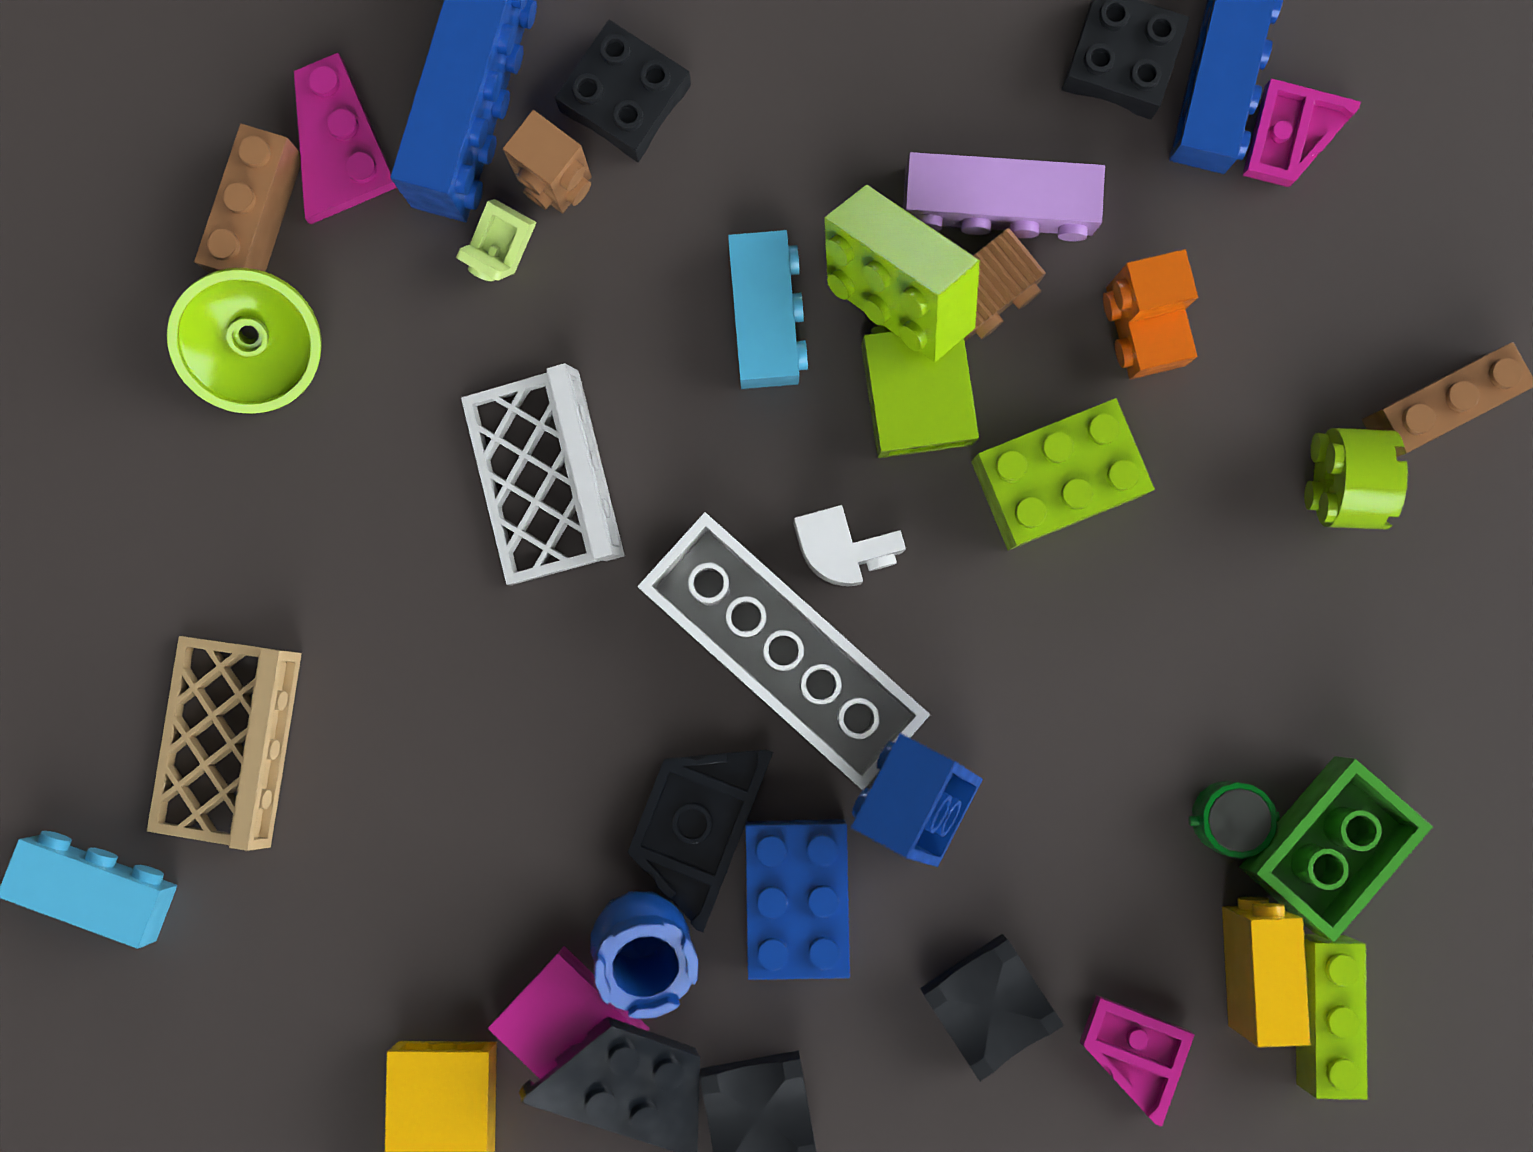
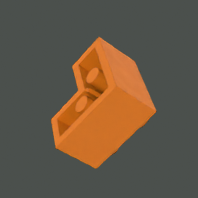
M1186 249L1126 263L1106 287L1107 292L1103 294V306L1106 317L1110 322L1115 321L1119 339L1115 340V353L1120 367L1127 368L1129 380L1185 367L1198 357L1186 313V308L1198 298Z

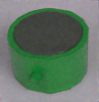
M1226 780L1213 783L1200 792L1193 804L1192 816L1188 817L1189 826H1193L1195 834L1205 846L1217 853L1238 858L1257 855L1268 847L1276 834L1277 822L1280 821L1279 812H1276L1274 804L1265 792L1251 784Z

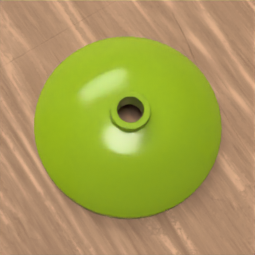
M226 268L199 278L179 297L172 309L167 326L169 355L183 382L206 402L232 412L245 414L264 413L289 404L309 386L315 376L321 358L322 340L320 328L308 302L294 287L284 280L257 269ZM243 326H252L258 331L259 336L255 339L246 338L242 334L241 328Z

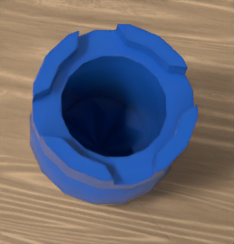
M630 891L609 901L595 920L590 941V953L594 960L595 984L602 1000L607 1005L610 1002L616 1008L627 1011L629 1017L635 1019L656 1018L675 1010L680 1005L679 999L689 990L691 983L695 985L698 979V958L689 936L690 930L683 914L673 903L654 892Z

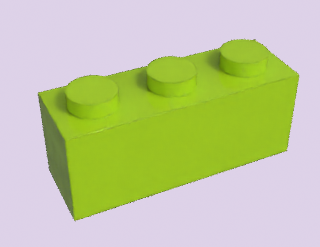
M1304 934L1310 1045L1296 1046V1084L1316 1099L1368 1100L1366 944L1346 935H1340L1335 942H1332L1316 934Z

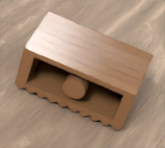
M1010 228L1006 229L973 255L980 260L975 329L964 338V341H967L974 334H977L982 340L1004 322L999 314L1013 303L1020 310L1042 291L1037 284L1040 283L1046 272Z

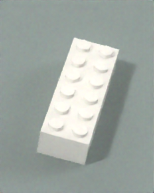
M706 512L637 586L862 790L880 772L876 765L885 745L889 741L895 742L899 733L910 738L930 716L923 707Z

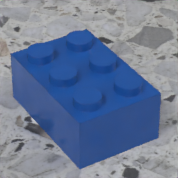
M899 733L896 741H889L880 753L876 765L880 772L871 789L866 787L858 796L852 810V815L856 818L851 828L905 858L938 867L983 779L959 763Z
M844 819L746 821L748 980L850 978L847 823Z

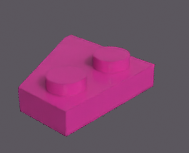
M1271 78L1264 88L1243 176L1290 187L1308 168L1317 155L1330 143L1346 122L1358 111L1361 101Z
M1096 995L1080 1043L1154 1124L1162 1127L1195 1034L1185 1028Z

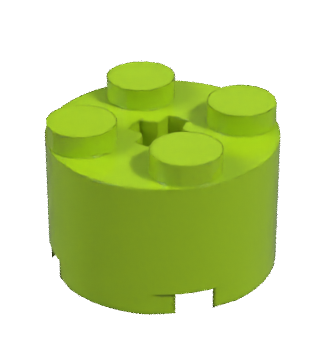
M1330 428L1325 434L1315 433L1311 442V459L1315 462L1314 480L1308 481L1305 487L1304 501L1306 509L1316 510L1317 517L1324 527L1390 529L1393 525L1387 522L1389 517H1399L1404 505L1408 481L1407 461H1397L1395 447H1405L1400 434L1394 430Z

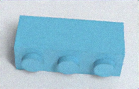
M787 230L728 235L741 389L798 385L799 370H808L806 341H796L795 323L804 322L802 293H792L791 275L800 274L798 246H788Z
M41 831L40 835L18 839L0 886L1 899L137 949L157 941L178 886L163 880L164 873L162 871L145 865H134V868L116 863L118 856L114 853L98 848H88L86 852L70 846L71 838L52 831Z

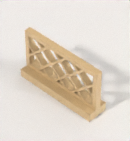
M179 636L147 832L229 845V848L245 851L271 847L302 653ZM194 648L206 650L216 665L215 668L200 680L197 679L190 668ZM220 652L232 654L224 659ZM245 656L258 657L255 679L243 687L231 667ZM223 675L235 694L217 708L204 688ZM196 696L208 716L190 729L182 717L184 704ZM241 702L249 714L248 725L246 729L235 736L223 716ZM212 724H215L227 744L209 757L196 737ZM188 745L200 765L183 778L175 767L176 753ZM233 751L241 763L240 775L231 784L227 785L215 764ZM206 772L219 793L201 806L189 785ZM177 794H180L192 812L179 825L165 822L168 802ZM223 801L226 802L233 813L230 833L217 831L207 813ZM198 822L201 828L191 826Z

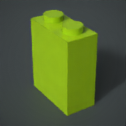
M883 325L872 328L871 334L864 335L861 348L877 457L885 458L974 445L979 439L964 338L939 360L933 362L921 352L908 348L899 336Z

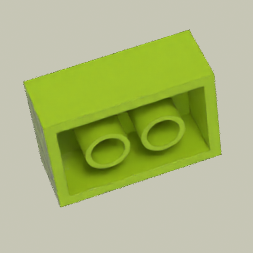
M865 185L824 217L827 282L831 291L838 298L850 301L864 311L873 323L885 326L899 336L908 348L921 352L933 362L939 360L975 329L979 259L868 185Z
M1117 398L980 452L971 461L1007 550L1125 504L1155 490Z

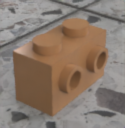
M533 110L503 147V151L517 180L526 186L523 190L524 194L539 207L546 210L551 205L563 214L570 204L576 206L583 200L590 189L591 182L589 180L592 176L582 146Z

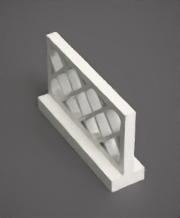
M564 363L547 368V373L461 397L506 585H514L591 563L609 561L625 556L580 374L577 369ZM546 387L549 405L540 420L520 409L529 391ZM516 395L512 403L503 399ZM496 401L508 408L495 433L482 426L477 406ZM516 414L537 425L523 450L503 439ZM552 417L554 419L556 430L548 426ZM545 431L557 437L561 447V451L552 467L531 455ZM484 435L491 438L488 446L486 445ZM499 444L520 455L507 479L493 472L490 461ZM528 461L548 472L535 497L514 485ZM564 463L567 476L560 473V470L562 469ZM556 478L570 485L573 496L564 514L543 502ZM496 482L503 485L499 493L497 490ZM510 491L531 502L518 526L504 519L502 506ZM539 508L560 520L547 544L526 532ZM575 511L577 512L579 523L571 519ZM567 525L582 533L586 549L585 554L569 558L554 549ZM507 528L514 532L511 539H509ZM523 537L543 551L533 568L517 572L513 553ZM550 555L559 559V561L546 564Z

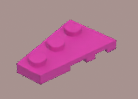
M339 53L294 71L305 220L311 225L397 188L390 179L391 169Z

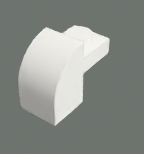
M842 505L794 518L793 524L805 562L818 577L834 585H861L863 578L859 565L867 563L869 571L897 564L895 555L901 554L906 550L901 530L853 543Z

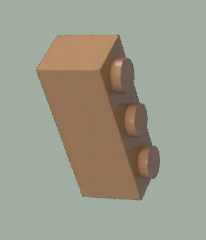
M240 123L194 263L206 272L212 273L226 268H250L266 272L301 166L300 152L287 137Z
M1511 342L1363 418L1362 421L1367 429L1397 431L1402 437L1405 446L1395 447L1398 457L1533 388V376L1514 342Z

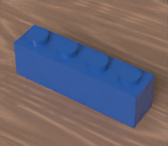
M1207 0L1169 161L1225 174L1236 160H1243L1251 138V132L1245 130L1248 114H1254L1262 92V86L1255 85L1258 71L1265 68L1273 45L1272 40L1266 39L1269 25H1274L1279 16L1283 0Z

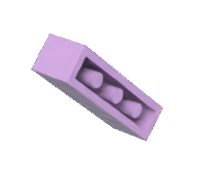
M910 152L905 169L903 209L935 231L942 230V226L961 227V231L965 234L985 235L990 233L991 229L1006 230L1010 228L1017 238L1037 237L1039 233L1058 234V238L1064 241H1082L1087 239V236H1093L1102 223L1105 165Z

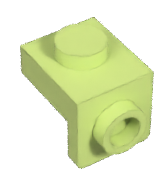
M496 199L487 201L470 244L461 247L456 258L469 265L468 271L480 279L495 281L508 277L515 273L537 222Z

